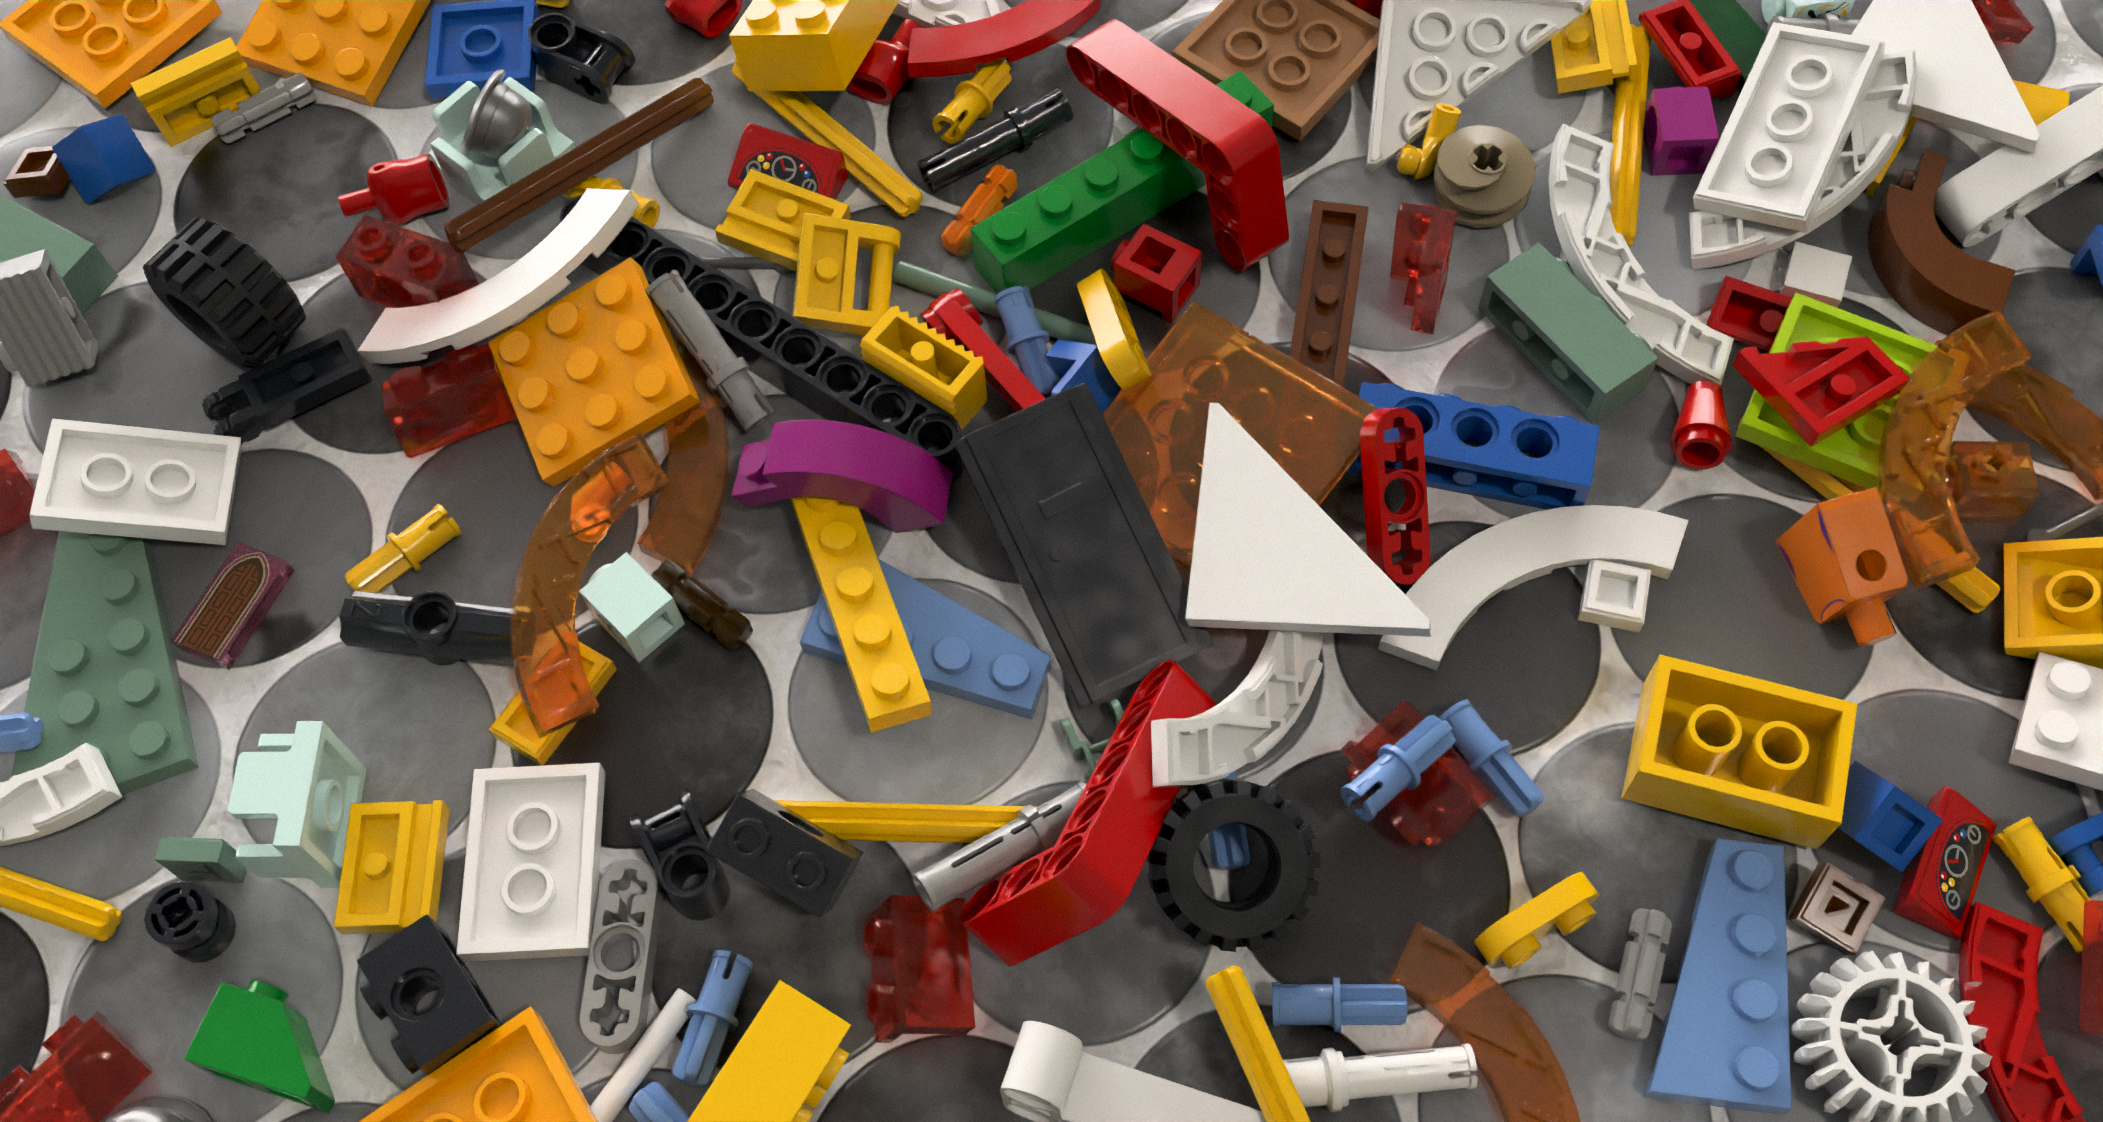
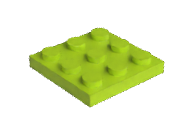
M1795 292L1769 353L1788 352L1792 343L1818 341L1830 344L1842 338L1868 336L1910 380L1901 393L1813 447L1754 389L1735 436L1867 489L1877 487L1880 494L1913 506L1922 493L1969 357Z

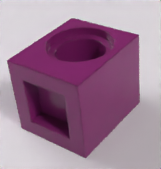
M1676 86L1653 89L1645 111L1644 143L1651 176L1704 174L1720 139L1709 87L1684 88Z

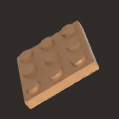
M1223 0L1172 51V57L1214 85L1241 70L1274 104L1272 125L1296 140L1301 141L1376 61L1380 20L1346 0Z

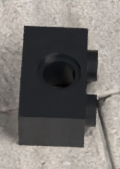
M755 789L737 793L705 850L708 854L819 918L833 909L864 853Z
M428 914L358 959L357 963L369 981L360 987L364 999L380 1020H384L389 1016L399 1033L397 1037L391 1040L392 1047L410 1073L414 1074L421 1069L429 1075L503 1024L466 963L456 955L457 949L448 934ZM439 990L440 994L436 1005L429 1012L423 1015H416V1009L422 997L431 991Z

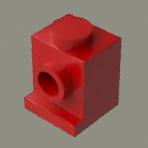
M1143 223L1131 241L1123 240L1113 255L1111 270L1114 271V285L1119 292L1162 312V319L1172 324L1200 285L1202 251Z

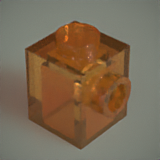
M1953 441L1938 464L1932 467L1929 475V492L1933 500H1938L1942 523L2016 524L2040 495L2028 442Z

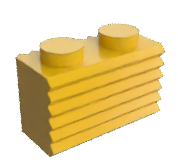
M899 306L890 307L861 340L859 347L862 348L860 353L863 354L862 359L951 414L958 421L961 431L988 401L983 357H974L973 350L965 351L964 345L955 346L954 339L946 340L945 334L937 335L936 328L927 329L926 322L918 324L917 317L909 318L908 311L900 312Z

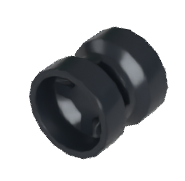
M190 881L174 882L163 887L152 897L146 907L144 922L146 930L151 937L161 945L170 948L182 959L192 963L207 962L217 958L229 947L235 936L236 921L233 912L220 900L213 898L203 887Z

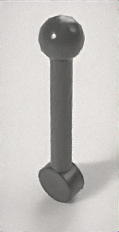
M690 252L714 268H775L781 274L793 272V270L787 269L785 266L774 264L758 257H700L697 253Z
M2103 502L2050 529L2033 528L2026 534L2023 542L2055 540L2103 516Z

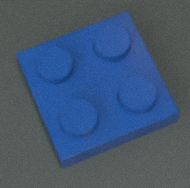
M495 0L432 5L425 87L430 98H448L467 81L477 85L481 91L495 71L502 69L506 71V75L501 81L502 83L511 77L528 90L535 91L537 62L528 38V29L531 23L540 17V10L536 0Z

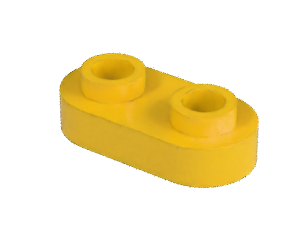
M1578 872L1496 921L1475 939L1474 944L1490 966L1504 962L1509 970L1513 969L1542 949L1538 940L1558 928L1563 936L1590 921L1597 914L1591 904L1600 894L1583 872Z

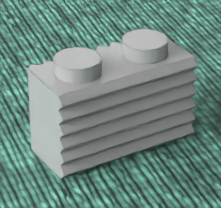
M43 249L1 262L0 360L4 367L11 373L18 371L27 387H33L38 383L44 384L49 379L55 380L60 376H67L72 372L78 373L82 369L93 367L99 347L97 339L93 337L92 330L88 328L81 310L77 308L76 301L72 299L71 292L67 289L65 281L61 279L60 272L56 269L54 261L51 260L49 252Z

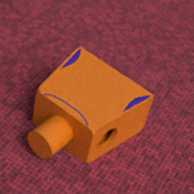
M1877 487L1817 503L1775 541L1810 612L1819 624L1847 618L1859 647L1870 646L1892 638L1897 633L1884 603L1908 586V577Z

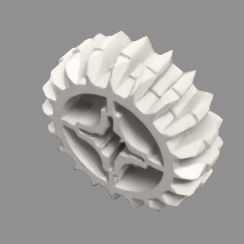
M1873 950L1860 954L1855 959V964L1848 958H1841L1830 966V974L1820 972L1810 982V989L1813 994H1804L1796 1004V1009L1805 1018L1798 1019L1791 1026L1790 1034L1808 1044L1799 1048L1794 1053L1793 1062L1802 1065H1813L1815 1073L1805 1080V1089L1817 1090L1824 1086L1831 1095L1825 1101L1824 1112L1833 1114L1844 1106L1850 1110L1848 1122H1870L1871 1120L1872 1122H1953L1952 1118L1960 1120L1969 1115L1973 1110L1974 1105L1969 1097L1975 1098L1984 1092L1988 1083L1976 1072L1987 1068L1992 1059V1056L1973 1046L1986 1038L1988 1028L1978 1025H1968L1965 1016L1974 1010L1975 1001L1962 1000L1957 1004L1948 994L1953 990L1955 978H1944L1935 984L1929 980V961H1920L1908 971L1901 952L1890 953L1883 959L1882 963ZM1864 996L1876 997V1008L1869 1013V1020L1859 1018L1853 1024L1841 1021L1842 1011L1848 1000ZM1916 1017L1922 1022L1925 1028L1921 1024H1919ZM1880 1035L1887 1036L1891 1042L1884 1046ZM1895 1044L1898 1049V1056L1888 1051L1891 1045ZM1850 1059L1854 1060L1859 1066H1861L1866 1078H1864L1858 1072V1070L1851 1063ZM1926 1066L1937 1068L1935 1082L1927 1095L1917 1097L1903 1096L1904 1083L1911 1079V1070L1920 1071Z

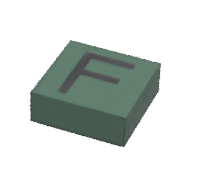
M166 836L165 838H160L155 856V861L182 881L244 883L247 868L235 859L236 850L223 839Z

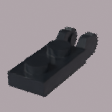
M340 328L239 375L238 380L219 388L217 392L206 395L207 398L203 399L204 403L202 406L207 418L210 417L211 420L218 421V425H215L216 429L213 430L215 435L241 437L242 445L245 441L249 442L257 438L263 428L268 429L372 378L347 330Z

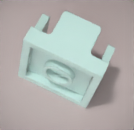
M511 77L507 78L503 83L529 102L533 110V122L530 132L500 158H493L473 151H469L467 158L460 153L470 114L481 92L477 85L467 81L432 111V117L442 139L438 137L430 144L432 150L429 153L433 156L443 179L476 204L483 202L576 147L574 141L556 129L546 103Z
M297 721L295 734H261L258 748L262 752H242L238 756L227 809L237 819L278 818L273 844H239L235 859L258 877L309 878L321 888H339L351 803H361L367 768L323 721Z

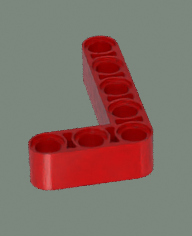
M1116 19L1108 21L1067 46L1066 58L1074 76L1085 88L1204 172L1216 246L1221 256L1233 269L1243 272L1287 243L1289 240V229L1279 146L1272 128L1264 118Z
M1169 659L1155 667L1134 692L1055 846L985 883L968 900L962 909L959 922L1010 967L1108 920L1118 911L1131 893L1163 825V820L1180 787H1153L1151 721L1165 718H1190L1216 706V701L1174 660Z

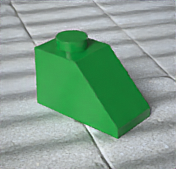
M251 980L247 990L221 982L183 1059L210 1075L330 1113L335 1102L330 1084L306 1018L285 1004L289 994L277 987L257 980Z

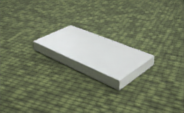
M1773 22L1693 196L1694 209L1806 233L1885 53V41Z

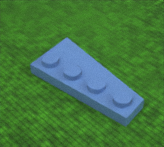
M878 559L926 689L1033 719L1052 666L1051 656ZM821 590L800 640L803 653L847 665Z
M1717 838L1709 850L1691 918L1690 934L1685 952L1681 955L1675 978L1677 982L1669 1013L1664 1019L1658 1042L1660 1046L1653 1072L1649 1075L1644 1097L1784 1115L1791 1110L1784 846Z

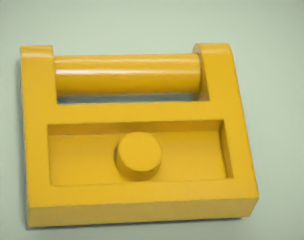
M804 213L800 228L792 316L811 328L858 334L863 338L890 308L894 254L900 251L901 233L899 230L884 225ZM858 247L867 248L872 252L867 311L853 309Z

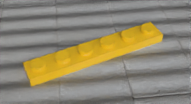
M823 497L790 498L871 733L932 715L931 700L859 507Z

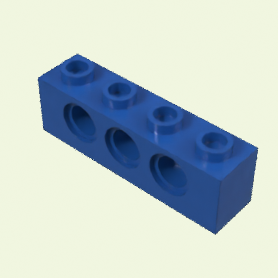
M1361 382L1344 471L1362 474L1360 430L1367 415L1379 408H1406L1416 414L1423 427L1427 487L1546 510L1584 505L1592 484L1600 425L1584 423L1571 416L1561 415L1552 417L1524 412L1511 405L1492 406L1465 401L1451 394L1432 395L1405 390L1392 383L1372 384ZM1398 428L1384 431L1385 442L1399 440ZM1463 440L1473 441V442H1476L1477 444H1479L1480 446H1479V447H1472V446L1466 445V444L1463 443L1462 441H1463ZM1521 451L1532 452L1540 458L1528 457ZM1402 461L1384 463L1385 468L1402 469Z

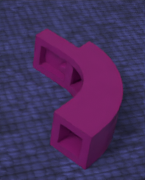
M791 420L774 423L769 440L743 445L732 497L746 507L796 497L835 499L864 509L895 533L944 524L953 472L918 446L876 429L830 420Z

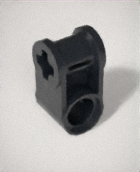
M544 14L536 18L528 29V38L543 78L551 83H556L578 92L593 102L605 103L612 95L611 86L621 72L629 71L635 64V56L632 50L620 38L611 33L601 32L574 21L563 14Z
M688 788L679 792V800L644 817L639 813L630 816L629 821L651 867L655 869L661 885L681 915L691 920H705L714 917L722 911L729 899V882L719 860L705 852L712 838ZM708 873L705 882L697 889L691 891L682 890L683 884L692 875Z

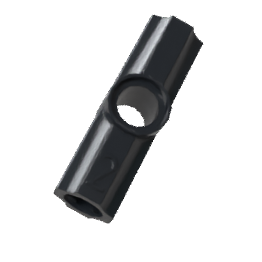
M437 590L425 591L414 597L354 591L351 597L345 598L339 615L341 622L340 638L347 646L422 654L431 663L437 665H451L465 659L523 666L528 658L531 659L536 641V619L530 610L454 602L446 593ZM447 623L439 632L430 634L431 630L437 625Z

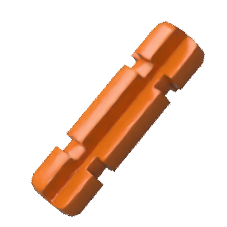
M1001 164L991 168L983 179L986 184L981 183L978 185L956 214L959 220H952L941 234L942 246L947 252L953 253L957 257H964L973 248L970 228L999 212L1004 206L1001 200H1009L1018 188L1017 174L1012 169H1007Z

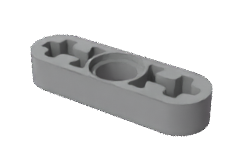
M627 859L615 863L604 873L600 881L580 1010V1027L583 1034L597 1049L608 1054H620L632 1049L645 1033L664 890L652 868L646 863L635 859ZM633 879H637L643 889L646 890L645 894L634 896L631 908V916L637 924L644 923L642 927L625 922L627 907L622 898L617 894L618 890L624 891L629 889ZM622 939H631L638 942L640 955L637 962L630 969L615 972L606 967L605 957L607 951L615 942ZM604 983L620 988L618 1006L625 1016L629 1017L627 1023L617 1024L614 1029V1035L610 1036L598 1023L600 1017H608L613 1011L615 996L608 988H602ZM635 987L632 992L626 990V988Z

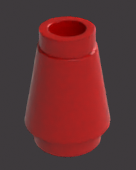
M1710 381L1695 382L1688 387L1670 439V445L1676 454L1677 460L1686 467L1698 470L1714 468L1723 462L1725 455L1732 448V438L1723 399V390L1718 384Z

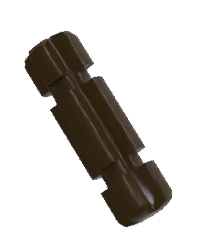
M674 561L663 562L652 573L651 577L673 597L678 610L706 632L716 634L715 639L729 650L740 649L745 641L751 637L753 628L749 619L736 609L730 610L727 608V602L696 578L687 577V571Z

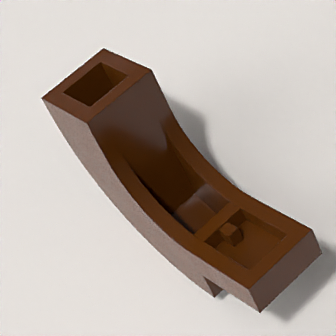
M1925 149L1915 169L1904 168L1896 186L1889 184L1877 206L1868 230L1870 258L1882 285L1906 312L1926 326L1944 335L1981 347L2003 315L2015 270L1963 252L1953 245L1941 232L1934 216V201L1948 156Z

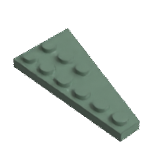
M59 531L24 712L29 713L32 718L38 717L42 720L44 725L40 732L42 742L33 749L16 751L11 778L14 775H19L53 762L84 743H88L100 750L121 795L199 768L151 539Z

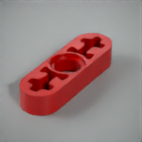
M1379 408L1367 415L1360 430L1367 556L1394 583L1409 585L1417 582L1426 572L1431 558L1423 427L1416 414L1406 408ZM1398 428L1399 440L1385 442L1384 431ZM1402 461V469L1385 468V462ZM1394 479H1398L1404 485L1406 491L1405 503L1396 513H1392L1387 508L1384 500L1386 487ZM1388 523L1406 524V530L1394 529L1395 531H1389ZM1400 548L1405 549L1406 560L1399 561L1397 565L1392 564V553L1400 551Z

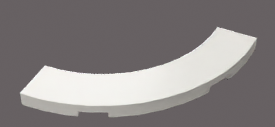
M1916 48L1884 53L1806 233L1707 211L1690 212L1692 270L1723 266L1780 248L1815 230L1854 201L1880 173L1892 156L1904 133L1912 109L1916 85Z
M1562 124L1555 136L1550 156L1549 197L1555 230L1564 255L1575 277L1593 295L1603 298L1609 305L1612 313L1632 333L1642 336L1647 341L1652 352L1658 357L1657 365L1689 384L1699 381H1710L1721 386L1734 339L1692 317L1671 299L1666 300L1659 297L1642 278L1645 272L1631 253L1623 235L1616 233L1609 207L1612 205L1609 178L1614 144Z
M587 188L564 220L542 242L513 265L476 287L455 296L420 306L385 308L357 351L369 363L393 364L427 359L429 351L452 345L456 350H459L500 332L540 308L571 284L566 276L590 254L598 258L607 249L636 211L639 202L630 190Z
M1584 505L1537 511L1503 521L1473 535L1451 549L1429 567L1406 593V596L1430 619L1431 637L1383 635L1378 650L1437 671L1445 651L1456 634L1489 598L1502 590L1507 591L1528 580L1550 574L1553 569L1573 565H1587L1593 559L1651 570V575L1668 580L1689 520L1657 511L1626 506Z
M1269 630L1267 640L1251 671L1236 690L1221 703L1206 712L1190 718H1165L1151 721L1153 787H1182L1220 780L1245 764L1256 762L1271 750L1296 722L1312 694L1323 663L1318 658L1322 648L1324 633L1327 632Z
M84 743L53 762L34 770L14 775L9 781L0 782V846L34 840L63 830L93 816L122 798L100 750L88 743Z

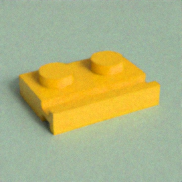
M1592 0L1586 14L1550 40L1558 94L1613 84V78L1628 75L1630 81L1638 80L1637 60L1626 0Z
M231 37L130 83L170 147L213 128L211 118L214 114L228 107L233 112L239 109L236 103L261 92L259 85Z
M750 169L726 210V219L722 225L718 224L715 233L718 243L765 259L771 263L785 266L787 269L796 272L800 228L804 213L850 220L851 214L848 204Z
M433 800V804H416L414 801L351 803L334 928L341 934L399 933L426 914L437 923L450 808L443 800Z

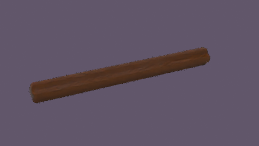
M693 78L448 221L444 226L446 239L459 252H467L710 107L714 102L711 86L708 83H704L701 78Z

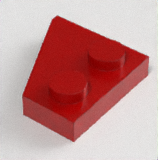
M1868 336L1842 338L1830 344L1818 341L1792 343L1788 352L1759 354L1757 346L1745 347L1737 353L1732 363V366L1811 447L1901 393L1910 380Z

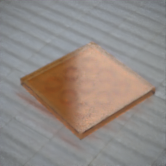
M1193 301L1146 359L1151 376L1127 391L1122 389L1102 415L1174 563L1191 572L1210 403H1219L1318 506L1321 505L1361 453L1360 430L1362 423L1368 414L1379 408Z

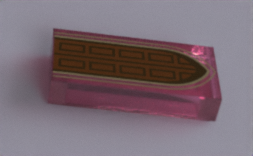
M237 542L171 639V642L179 650L230 670L295 570L286 560Z

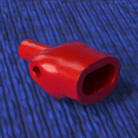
M667 0L665 2V10L675 22L690 26L708 38H713L722 33L736 19L742 8V0Z
M906 19L890 41L875 40L847 86V89L852 94L861 99L879 104H889L904 84L912 79L908 76L907 60L912 28H921L917 22Z
M430 153L410 159L391 160L375 164L368 170L366 175L367 189L339 196L340 208L346 217L378 209L384 219L394 225H401L419 215L449 207V195L444 179Z

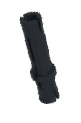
M1056 88L1051 93L1021 109L1013 106L1003 112L1004 116L1002 119L925 159L917 161V166L924 182L930 180V183L927 184L929 190L935 193L939 188L1017 147L1025 150L1034 144V138L1064 122L1071 121L1073 119V112L1067 98L1061 102L1059 100L1063 97V92Z

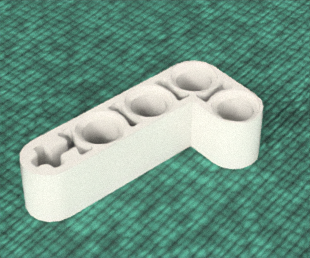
M2103 85L2037 125L2040 141L2035 153L2004 145L1958 173L1938 188L1934 201V213L1963 247L1974 246L2096 172L2103 178Z
M1037 1021L1023 1022L1000 1088L1005 1108L1033 1122H1266L1262 1111L1084 1053L1083 1044L1079 1038L1063 1029Z

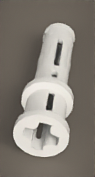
M1469 1043L1454 1047L1344 1057L1341 1051H1335L1334 1048L1322 1049L1320 1056L1283 1060L1303 1106L1326 1105L1330 1112L1341 1111L1343 1107H1347L1349 1099L1461 1088L1469 1090L1475 1089L1478 1082L1476 1074H1470V1071H1477V1064L1473 1049Z

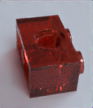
M368 215L362 217L336 255L337 261L358 296L392 308L420 306L433 302L439 303L440 300L455 296L479 285L464 252H459L450 243Z

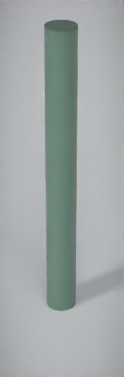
M902 260L897 263L893 273L894 282L937 297L945 292L949 293L957 287L967 296L977 311L1002 319L994 301L996 293ZM1034 307L1042 330L1048 331L1050 337L1097 345L1090 326Z

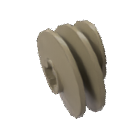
M1474 125L1458 129L1445 138L1438 150L1437 162L1434 168L1435 202L1442 214L1458 224L1474 228L1496 227L1514 219L1526 207L1535 180V161L1529 148L1516 135L1499 127Z

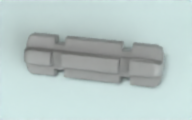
M297 73L283 80L284 86L279 89L273 85L236 103L239 109L233 112L228 107L214 114L211 118L212 124L221 139L226 144H231L245 137V130L251 128L255 132L291 114L292 112L289 108L296 105L298 109H301L315 102L317 99L316 94L307 78L302 73Z
M1639 908L1635 910L1631 917L1628 935L1633 936L1634 939L1625 944L1615 994L1620 995L1621 998L1620 1001L1617 1000L1612 1003L1608 1022L1609 1028L1617 1036L1626 1039L1641 1041L1645 1040L1650 1033L1653 1013L1647 1010L1648 1006L1652 1007L1656 1004L1666 957L1665 953L1660 952V948L1667 947L1672 929L1671 920L1666 917L1665 913L1655 909Z

